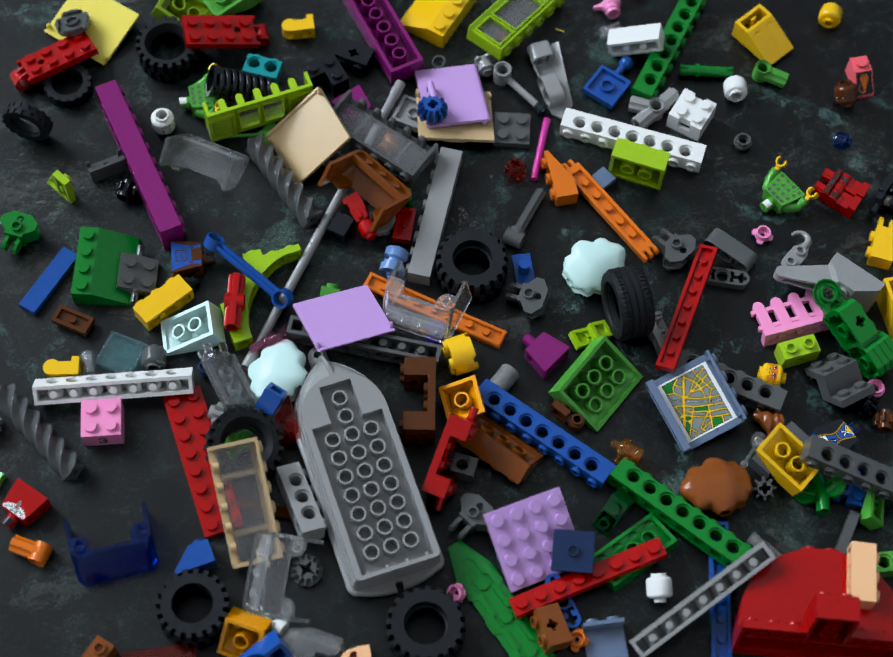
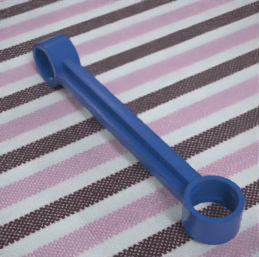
M214 232L207 234L203 242L204 247L212 252H218L271 296L272 303L276 308L282 309L292 305L294 296L291 290L288 288H278L225 245V240L222 236ZM280 292L286 297L285 305L279 299Z

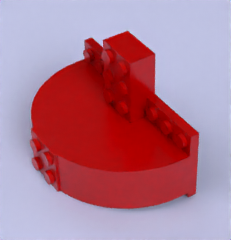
M813 546L801 547L800 550L780 555L758 571L751 579L734 615L731 651L736 654L768 657H893V591L880 576L879 583L877 584V590L880 591L879 602L874 605L872 610L860 609V597L846 593L847 555L842 554V551H836L834 548L815 549Z

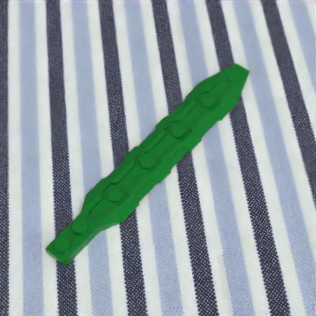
M461 540L448 547L447 550L456 583L463 585V588L466 590V598L469 602L473 603L484 619L485 625L491 634L496 636L509 657H556L553 652L545 654L543 648L539 646L537 633L532 628L528 616L516 619L508 600L513 595L503 583V578L493 564Z

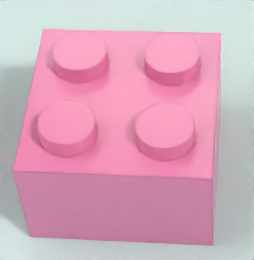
M121 398L81 401V439L84 446L124 444V405Z

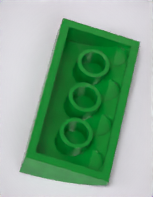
M651 512L594 553L593 564L657 537L660 539L668 555L677 548L678 540ZM657 562L609 581L606 584L615 594Z

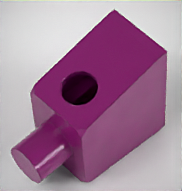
M542 332L537 338L527 333L521 340L527 346L524 355L525 359L543 379L569 353L570 347L545 332Z

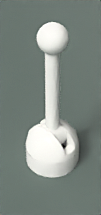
M250 603L244 604V610L270 619L254 609ZM281 618L272 620V631L275 629L282 637L289 627V622Z

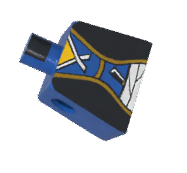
M838 419L816 428L811 436L814 434L852 450L858 442V438L855 435L861 431V428L856 422H852L847 426L842 419Z

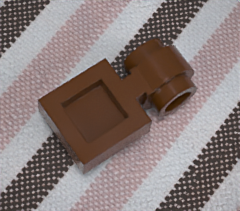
M557 399L554 400L550 407V413L564 424L567 422L572 430H581L585 423L584 417L578 413L572 415L567 404L559 402Z

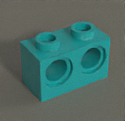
M248 53L242 72L268 76L271 78L272 83L279 85L284 72L283 61Z

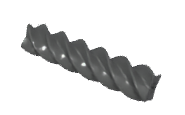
M264 133L257 137L248 138L245 151L249 153L251 160L259 167L264 177L268 179L272 188L278 192L280 199L288 205L290 212L298 219L300 226L305 230L311 225L319 224L323 210L314 208L313 197L303 194V183L293 181V170L283 167L284 158L274 155V145L264 142Z
M15 383L8 386L0 385V409L4 416L12 421L14 427L25 436L27 442L37 450L41 458L49 463L51 469L61 476L63 482L70 479L76 480L87 464L77 463V453L74 450L65 449L64 438L54 436L52 425L40 421V411L28 407V398L26 396L16 394Z

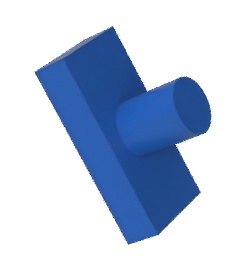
M530 253L511 255L515 282L523 285V283H529L535 279Z

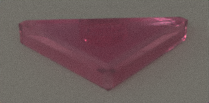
M284 325L277 334L272 332L263 337L261 341L249 345L251 353L284 340L287 336L286 330L288 325Z

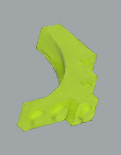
M299 244L288 245L277 251H269L264 255L261 249L250 250L242 254L246 262L268 278L284 264L300 260L302 253ZM246 275L244 291L245 310L242 311L241 330L236 332L228 330L235 351L251 347L254 344L249 327V316L253 300L260 287ZM224 303L220 304V307L224 318L225 310Z

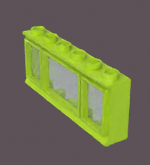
M497 0L468 26L467 39L500 61L504 56H508L515 46H519L526 36H530L533 29L537 26L539 27L547 16L550 17L557 7H561L565 0Z

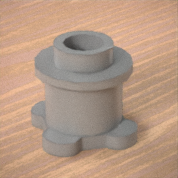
M490 53L474 58L480 76L489 77L493 74L494 65L491 63Z

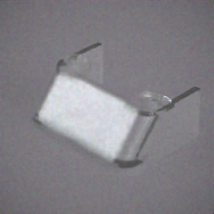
M180 134L166 137L158 166L170 165L171 169L175 171L190 169L218 180L217 183L220 184V188L223 191H227L236 187L248 166L250 158L194 135Z
M399 260L386 282L382 310L389 322L392 321L395 328L438 342L452 337L472 299L468 282L463 281L456 296L444 294L437 299L435 304L402 294L408 276L403 262Z
M264 530L258 531L253 540L242 607L244 611L249 614L288 622L309 624L310 619L294 616V601L284 597L291 556H302L306 550L307 542L323 545L324 540Z

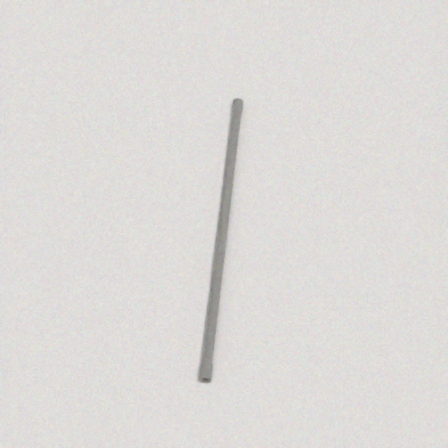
M395 81L381 109L383 118L387 119L396 100L406 85L403 81ZM374 123L364 143L372 147L382 127ZM349 188L338 189L284 288H288L292 292L295 289ZM281 293L279 299L285 305L286 297ZM273 307L252 348L248 351L241 364L243 369L248 371L249 365L258 359L260 351L284 308Z

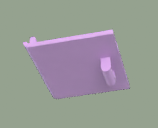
M475 64L414 71L421 100L423 96L428 98L429 94L432 97L438 95L439 99L444 98L445 103L448 105L447 116L443 119L442 123L437 122L434 125L430 122L427 125L428 128L478 122L487 125V121L492 122L478 68Z
M368 285L293 304L296 314L318 352L395 332L393 322H389Z

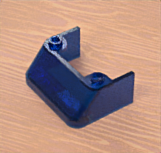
M145 501L141 502L144 521L132 526L130 541L94 550L90 549V544L85 538H74V533L68 520L63 521L69 553L76 577L81 585L86 587L149 572L157 568L159 557L150 514Z

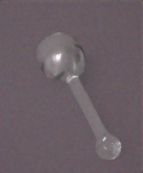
M755 432L751 437L752 449L745 460H742L740 463L743 468L748 466V461L754 451L766 439L767 436L764 433Z

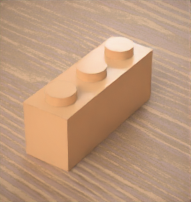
M851 541L847 548L846 593L860 597V609L872 610L880 599V591L877 590V584L880 579V572L877 571L880 553L877 552V544Z

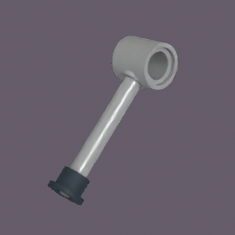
M505 61L497 62L494 65L493 82L498 86L509 84L534 107L533 109L537 112L538 116H542L549 106L547 104L544 105L541 101L538 102L512 78V68L509 63Z

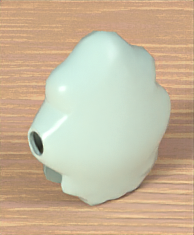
M598 238L594 242L580 240L571 248V254L565 257L562 276L574 294H582L586 297L591 296L593 293L601 295L603 274L608 269L625 266V249L620 244L610 242L605 238Z
M288 339L280 340L273 345L263 348L260 358L251 363L248 368V376L252 381L250 389L253 394L259 399L265 387L270 382H273L288 392L279 406L280 408H284L287 404L295 401L299 387L301 386L302 388L305 378L308 376V372L304 368L306 364L305 354L297 348L293 341Z

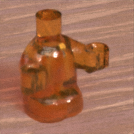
M624 438L622 442L613 439L610 447L617 449L618 457L614 461L615 465H618L623 458L638 465L645 448L631 443L632 440Z

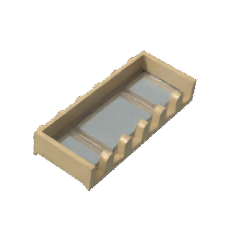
M257 437L206 448L232 568L236 569L282 558L285 547L283 541L279 540L278 532H281L279 521H275L274 517L276 506L274 500L270 499L269 493L272 492L270 481H266L267 465L265 460L262 461L261 453L263 452L261 440L258 441Z

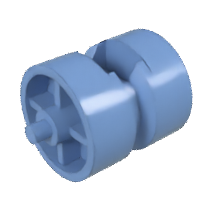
M387 246L384 253V261L381 262L378 270L379 274L388 280H401L404 273V265L407 264L409 252L400 246Z

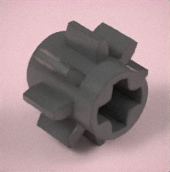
M761 476V481L753 480L756 483V486L753 487V490L757 492L755 498L761 495L763 501H766V496L774 497V494L771 492L773 489H777V487L772 486V478L765 481V476ZM763 483L769 487L768 490H765V494L759 490Z

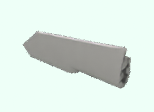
M548 40L532 43L526 48V52L538 76L539 89L546 104L549 106L548 109L551 116L563 119L566 107L571 109L573 102L559 42L556 41L551 45Z

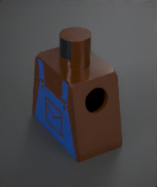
M171 241L173 277L178 274L183 279L185 276H200L204 274V264L215 263L214 252L203 253L202 243Z

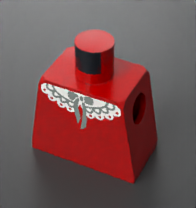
M18 478L1 505L4 512L8 514L1 523L9 530L17 522L28 527L52 505L47 497Z

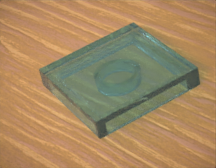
M112 330L94 363L96 366L114 373L134 372L142 358V351L147 347V344Z

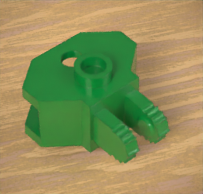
M14 210L3 214L0 219L5 230V238L1 244V250L8 251L11 243H14L12 253L18 255L22 246L39 240L41 236V231L32 215Z

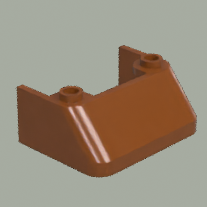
M361 149L352 151L329 162L317 184L321 187L332 182L338 189L351 187L354 191H357L362 198L375 208L372 213L374 221L369 229L371 232L388 224L409 201L412 195L408 187L370 154Z

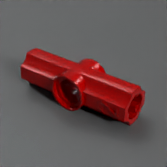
M236 272L229 275L227 293L224 296L225 315L223 324L224 329L231 332L241 330L242 311L245 310L244 291L246 277Z

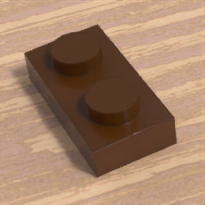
M61 304L51 319L53 324L87 337L95 323L93 317Z

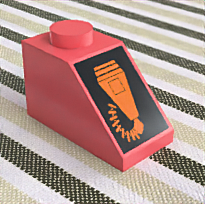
M867 55L850 58L845 72L848 80H852L857 85L858 99L873 96V74Z

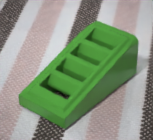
M871 492L866 493L859 522L869 530H875L884 525V499Z

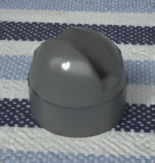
M442 55L433 57V68L446 67V60Z

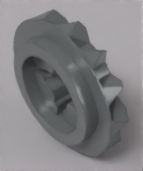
M308 554L298 556L292 562L290 569L291 577L300 586H313L322 578V563L316 556L313 557ZM311 565L310 570L312 573L307 572L303 575V569L301 567L306 568L307 566Z

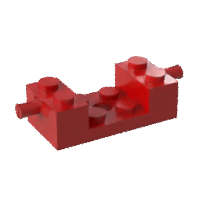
M471 406L466 418L457 414H450L421 489L437 496L433 507L436 510L441 511L444 501L451 495H454L458 484L455 483L457 478L444 474L442 471H446L450 459H447L450 451H454L457 443L454 440L455 438L465 442L471 441L472 438L475 439L479 427H476L478 422L475 420L479 408Z

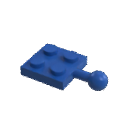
M629 56L622 57L619 61V67L615 72L601 65L582 88V93L612 110L631 86L632 82L621 76V74L625 70L632 68L633 60Z

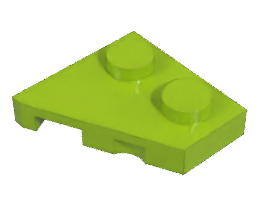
M56 170L47 181V184L70 204L77 200L74 193L75 189L71 184V178L66 173L62 174Z

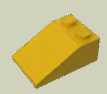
M780 422L755 452L777 483L791 496L802 492L819 470L808 468L806 464L799 462L804 443Z

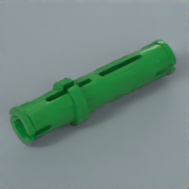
M698 63L696 65L680 64L679 76L728 78L733 76V67L702 66Z

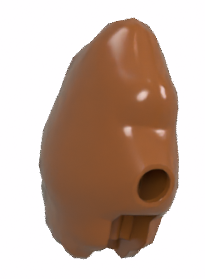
M718 457L707 458L701 466L691 467L686 472V477L680 484L679 491L682 497L692 503L694 507L699 508L701 511H711L724 517L731 515L735 509H742L745 506L746 501L750 498L749 494L752 492L753 487L747 468L735 461L727 462Z

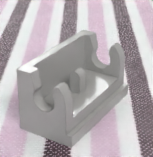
M661 311L655 312V326L648 335L657 355L660 353L668 331Z

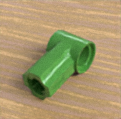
M759 60L751 76L756 82L762 83L766 81L784 88L789 73L771 67L767 60Z

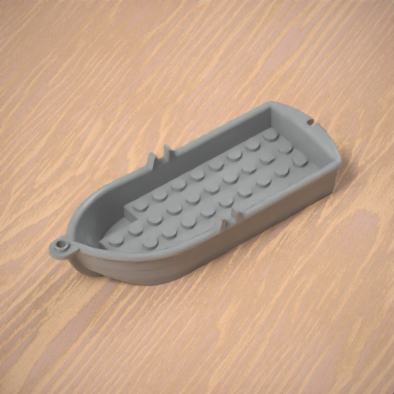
M314 347L308 353L311 369L308 372L307 378H305L302 388L301 386L299 387L295 398L293 426L297 444L307 470L308 480L311 481L314 494L320 504L322 517H325L327 521V532L347 591L353 596H386L398 593L395 586L397 583H401L405 591L424 582L439 571L444 565V557L387 402L378 387L360 372L343 364L329 361L326 351L318 352Z

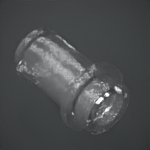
M615 22L608 26H601L598 30L600 38L608 39L609 29L622 28L620 23Z
M90 350L81 352L80 358L82 360L83 375H95V354Z

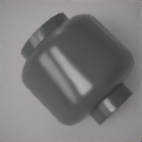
M152 344L143 349L141 360L143 369L149 371L166 368L167 351L162 346Z

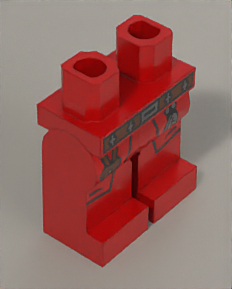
M826 168L821 175V179L828 182V184L826 185L818 180L814 185L815 190L813 192L819 193L818 201L824 202L830 208L850 219L871 185L866 182L862 184L854 180L850 175L842 173L843 171L839 168L836 172Z

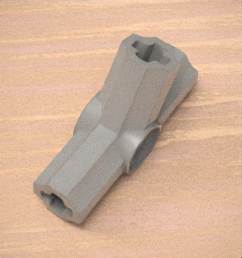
M669 87L659 97L652 98L651 100L632 95L628 111L638 113L631 119L633 125L646 129L654 121L662 119L663 114L675 105L680 97L678 91Z

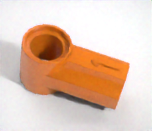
M15 535L9 543L8 550L10 553L28 559V561L37 566L45 567L53 547L40 540L35 542Z

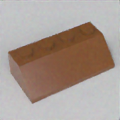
M484 413L477 415L475 420L478 422L476 427H479L475 439L472 438L471 441L467 442L457 438L454 440L462 448L470 450L477 458L490 464L495 471L506 475L509 481L519 485L530 475L544 455Z

